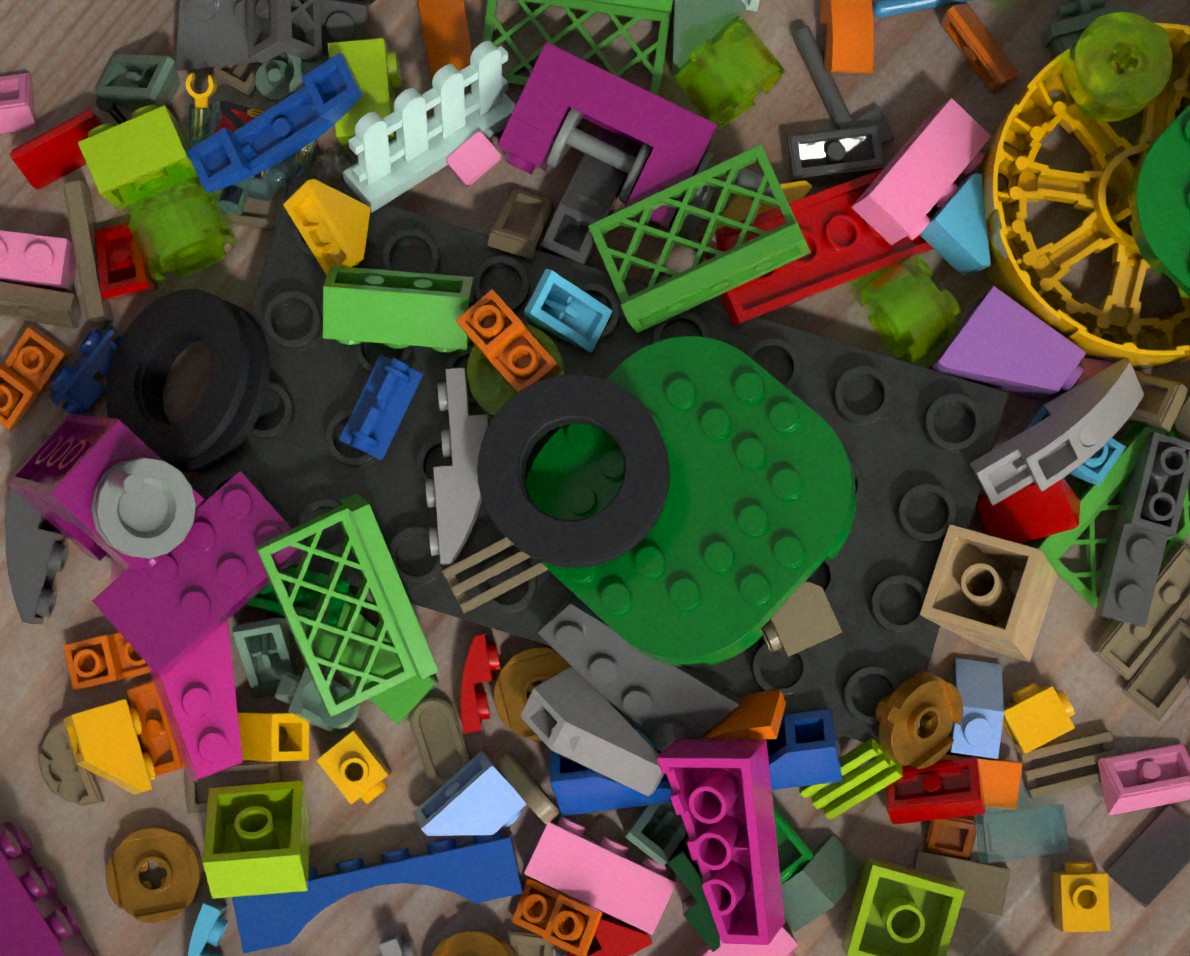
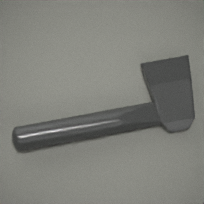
M801 26L793 32V36L836 128L843 129L879 124L882 143L895 139L880 106L853 121L831 72L824 71L825 59L810 27Z

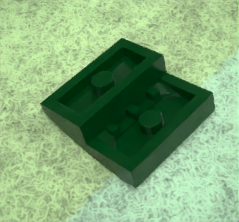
M681 842L668 860V865L691 893L690 896L682 901L683 915L712 952L721 947L720 936L702 888V884L705 881L695 860H692L691 854Z

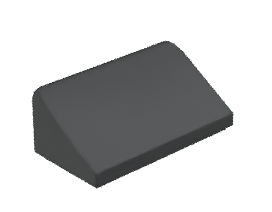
M879 124L787 136L791 182L806 180L813 185L812 187L843 184L886 167Z
M1167 804L1105 872L1135 902L1145 908L1148 907L1190 862V822Z

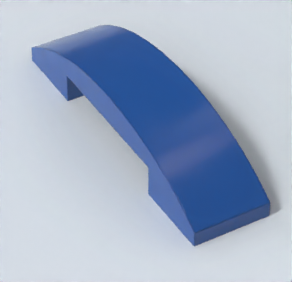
M339 52L302 76L301 78L305 84L304 87L236 131L232 132L224 127L188 150V156L204 191L210 193L223 189L278 164L313 142L336 124L363 95L345 56Z

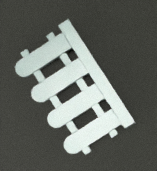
M491 41L482 42L473 50L470 57V65L459 71L453 64L445 65L434 75L432 80L433 88L421 95L415 88H408L396 98L393 113L382 119L377 112H370L357 122L355 126L356 136L349 139L348 142L349 148L356 155L358 154V163L343 171L344 183L360 201L371 207V213L447 166L446 159L476 132H482L489 139L505 129L516 104L504 93L509 90V82L502 76V64L508 61V52L502 46L497 48ZM471 84V92L464 95V88ZM434 107V115L427 119L426 111ZM396 131V139L389 143L388 135Z

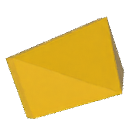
M311 179L304 183L283 204L326 276L330 266L354 268L364 259L371 207L316 179Z

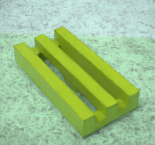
M870 738L841 756L843 781L835 783L824 791L822 788L830 783L799 787V793L805 799L810 796L812 798V805L817 810L821 807L824 808V816L832 820L903 777L902 765L886 756L881 745L873 738ZM874 756L876 757L875 760L871 761L870 763L866 764L860 769L857 768L858 766L865 763Z

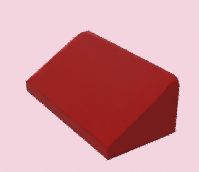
M87 109L11 150L9 154L31 186L39 190L87 164L78 142L89 138L87 133L93 128L103 125V123L91 109Z
M1063 478L1044 491H1041L1032 482L995 505L990 503L985 494L979 495L976 508L987 535L1020 544L1077 528L1080 519L1081 502Z
M977 756L937 761L924 769H915L910 765L902 766L903 777L885 787L887 813L893 824L981 815L986 812Z

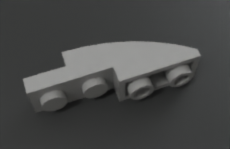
M1123 358L1045 404L1044 407L1049 417L969 463L985 496L992 505L997 504L1032 482L1041 491H1044L1082 465L1115 435L1135 411L1144 396L1131 362L1127 358Z
M465 368L445 369L446 382H438L440 411H449L450 429L441 430L443 458H452L453 466L433 467L434 479H426L428 508L436 507L438 525L436 527H429L431 556L440 555V564L442 565L454 564L467 542L482 502L477 466L480 446L490 424V418L488 414L470 416L468 376Z

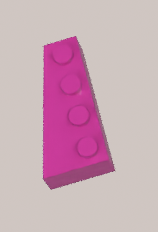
M227 620L166 675L156 674L148 665L190 783L235 767L243 762Z
M675 739L656 759L661 773L667 774L673 791L670 798L676 815L681 814L688 833L689 841L687 846L692 860L697 859L705 882L702 884V888L721 941L725 944L769 945L784 925L785 916L767 740Z

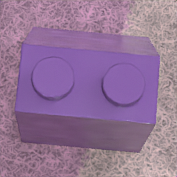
M993 286L978 299L928 369L1001 390L1011 395L1042 401L1053 394L1060 396L1064 390L1069 391L1084 371V368L1079 363L1086 352Z

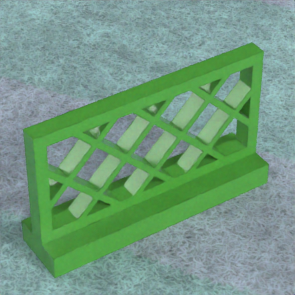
M488 0L482 42H492L494 26H496L502 36L494 41L493 44L498 47L507 41L522 61L509 72L502 73V76L509 84L526 85L529 77L515 74L524 67L531 74L533 68L530 63L539 57L544 47L543 45L529 57L525 58L510 38L532 21L547 43L557 47V42L578 28L592 47V50L580 59L587 61L597 54L608 71L618 77L642 61L652 75L650 92L659 96L673 0H512L518 1L528 16L508 32L503 29L496 19L498 0ZM525 2L542 6L532 13ZM551 6L563 8L573 22L552 39L536 19ZM570 9L586 11L587 13L577 19ZM596 13L607 14L618 28L615 33L599 45L594 43L581 25ZM616 16L633 19L622 26ZM640 20L660 22L658 41L641 52L627 33V30ZM620 35H623L638 56L616 72L601 50ZM656 50L653 68L646 56Z
M762 144L588 225L622 303L621 307L626 319L637 333L811 253ZM759 161L764 176L757 192L734 185L740 169ZM728 175L726 182L719 180ZM706 185L722 190L713 213L691 206L696 190ZM769 185L775 198L765 195ZM730 193L754 200L745 223L721 216ZM685 196L682 202L676 201V199ZM762 203L781 209L787 222L770 231L753 227ZM664 205L679 210L670 233L647 226L653 210ZM687 213L710 221L701 244L678 237ZM641 216L639 223L632 221ZM718 224L741 231L736 246L725 252L709 247ZM621 225L636 230L626 254L609 248L603 234ZM644 233L666 241L657 264L635 257ZM749 234L757 236L747 241ZM675 244L697 251L691 268L682 272L665 268ZM705 255L713 257L703 262ZM614 258L623 261L620 270L618 269ZM631 264L653 271L654 273L648 288L630 296L624 282ZM662 275L670 277L660 282Z
M1133 422L1117 440L1126 448L1101 485L1097 486L1081 480L1073 489V492L1081 502L1078 527L1027 541L1024 544L1042 550L1058 576L1095 611L1099 600L1097 597L1096 577L1105 576L1106 572L1096 570L1095 544L1107 543L1109 537L1095 538L1094 519L1104 510H1116L1117 513L1125 491V484L1129 481L1150 433L1156 432L1180 439L1178 432L1173 427L1168 432ZM1188 487L1176 535L1168 536L1163 558L1176 542L1182 543L1190 534ZM1116 495V504H1108ZM1085 530V538L1077 539ZM1086 544L1087 571L1071 572L1059 561V558L1071 545ZM1087 577V587L1078 578ZM1104 618L1108 622L1113 621L1112 619Z
M357 493L339 500L341 506L255 546L326 712L330 717L417 675L422 680L438 672L371 506ZM340 522L345 538L338 554L316 547L323 529ZM309 537L307 543L300 541L302 539ZM288 546L304 550L294 575L277 570L271 554ZM350 549L352 550L356 560L347 558ZM313 554L335 561L325 586L303 579ZM344 564L359 569L362 573L363 579L356 596L334 589ZM282 580L291 582L288 591H286ZM300 586L322 593L312 617L295 612L292 605ZM368 591L370 592L373 602L365 600ZM331 596L352 603L343 627L322 621ZM362 607L377 611L380 616V621L373 637L352 631ZM300 622L309 624L306 633H304ZM318 628L339 634L330 659L314 654L311 649V644ZM385 633H387L391 643L382 641ZM349 638L370 644L360 668L339 662ZM379 648L396 654L401 667L383 676L370 672ZM318 663L326 666L324 674H322ZM336 669L356 675L357 677L351 692L334 700L329 690V685ZM366 679L372 680L371 682L365 684Z

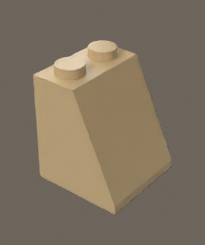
M949 524L920 615L986 650L1030 662L1058 574L1040 549Z

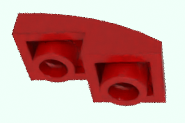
M486 634L474 637L464 666L461 686L463 734L482 731L484 729L482 720L490 719L486 691L477 692L476 683L494 680L493 671L500 670L501 665L497 643H488Z

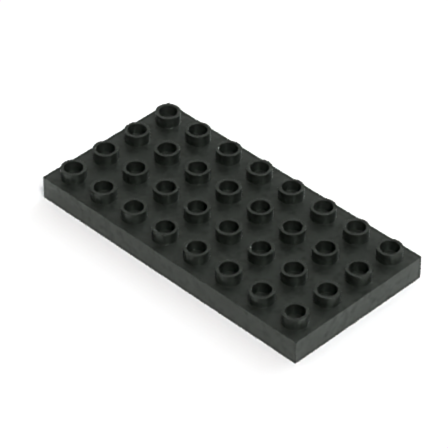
M293 176L285 202L307 180ZM340 191V192H342V193H344V194H346V195L352 197L353 199H355V200L361 202L360 199H359L356 195L350 194V193H347V192H344V191ZM387 204L373 213L370 212L364 259L354 268L473 277L472 306L493 289L523 322L533 337L558 363L561 370L552 377L573 374L593 376L605 380L624 360L655 342L681 336L707 337L728 343L744 352L831 426L843 444L855 473L856 515L848 538L839 553L832 561L826 558L806 581L823 588L843 633L789 657L780 656L778 650L769 652L761 637L745 651L720 663L712 665L708 663L682 664V666L686 669L689 666L706 675V681L723 691L728 688L739 696L781 690L786 701L783 715L832 709L837 734L862 742L873 738L880 745V722L875 714L878 703L883 697L892 695L896 688L905 680L921 670L927 671L940 625L922 617L920 612L949 524L969 530L981 489L969 463L992 450L1009 393L760 317L733 326L726 307L707 301L637 333L626 319L621 307L622 303L608 271L585 264L583 266L574 261L536 250L533 259L487 246L489 235ZM283 206L249 312L259 324L269 351L270 376L266 398L256 423L240 446L220 463L198 472L193 489L204 498L200 505L239 471L250 479L292 528L341 506L339 500L357 493L371 506L411 604L550 646L537 633L540 624L572 596L578 597L549 570L464 614L448 581L442 573L443 570L452 565L440 564V555L431 556L429 527H436L438 525L436 507L428 508L426 479H434L433 467L453 466L452 458H443L441 430L450 429L449 411H440L438 399V382H446L445 369L465 368L468 376L470 416L488 414L491 422L500 408L517 392L488 361L470 338L467 350L457 349L453 352H439L431 347L411 345L406 348H390L384 343L373 342L347 345L339 343L335 339H323V286L327 276ZM546 268L554 271L613 310L592 353L526 321L524 310ZM626 277L624 282L630 296L648 288L649 285ZM380 354L390 359H397L407 364L409 368L423 374L422 380L383 460L339 440ZM561 427L550 430L535 443L526 461L525 482L535 458ZM483 500L467 542L454 564L506 538L490 518ZM340 522L323 529L316 547L338 554L345 538ZM307 537V538H305V539H303V540L307 543L309 537ZM513 545L456 575L459 583L521 550ZM350 549L347 558L356 560L352 550ZM313 554L307 570L329 575L335 561ZM302 555L289 566L297 568ZM530 557L469 589L465 594L468 600L535 566L536 563ZM344 564L339 577L351 582L350 585L359 587L363 579L361 571Z

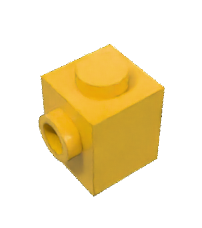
M1032 682L1011 693L1014 701L1004 706L1002 725L1018 753L1026 754L1075 728L1069 718L1075 715V712L1068 697L1062 690L1056 692L1053 686L1043 685L1039 688L1036 682Z
M289 712L238 713L243 760L266 762L309 760V722Z
M358 729L353 730L316 760L351 805L360 798L367 805L388 788L384 779L392 773Z
M1089 861L1065 862V870H1052L1054 927L1062 932L1111 931L1108 873L1094 869L1093 862Z

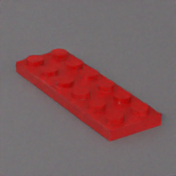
M882 170L789 203L811 253L721 294V298L732 325L735 326L935 249L920 235L913 240L906 236L891 245L851 208L881 173ZM956 179L953 183L958 184V179ZM934 205L926 215L929 216L937 206ZM774 208L758 214L753 227L770 231L787 222L781 209ZM746 219L741 220L739 222L745 223ZM727 226L715 230L709 247L722 252L728 251L736 246L741 231ZM704 234L698 238L699 244H701ZM749 234L747 241L757 236ZM705 255L706 260L713 258L712 256Z

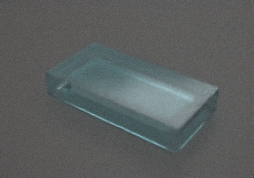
M1064 804L975 815L979 861L982 863L1069 851Z

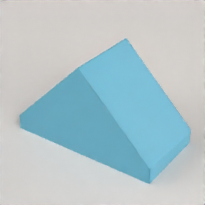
M972 174L956 184L958 186L957 191L944 205L939 208L936 207L928 216L931 219L930 223L919 234L962 276H972L991 266L984 210L982 174Z
M547 268L524 310L527 322L591 353L613 310Z

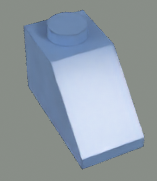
M954 658L951 684L961 694L963 717L961 725L953 723L949 737L953 738L954 742L948 752L998 759L1004 716L1002 664Z
M481 750L413 812V815L421 830L427 836L494 835L501 827L505 828L513 824L520 816L522 808L527 804L495 766L489 756Z

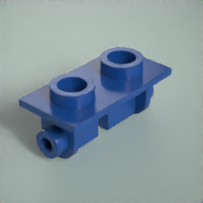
M107 324L100 331L93 328L80 343L78 350L82 354L71 367L67 364L63 365L50 381L49 387L53 390L48 396L52 402L57 405L64 398L67 401L62 408L69 414L80 415L81 412L86 414L106 389L92 377L99 371L108 378L114 353L122 339L121 335L115 341H112L110 337L114 334V331Z
M380 354L339 440L383 460L422 380L423 374L409 368L407 364L397 359H390Z

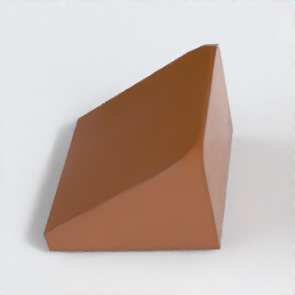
M972 815L928 821L923 851L969 860L979 828L980 816Z

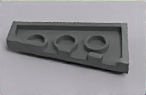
M180 0L175 61L177 71L257 62L248 59L247 0ZM320 0L322 55H329L328 43L365 40L369 2ZM293 18L292 38L305 42V32L296 19ZM282 52L269 61L287 59V53Z
M572 596L539 626L537 633L661 752L675 739H699L740 705L741 696L728 688L723 691L706 681V675L689 666L686 669L683 666L667 665L639 653L575 596Z

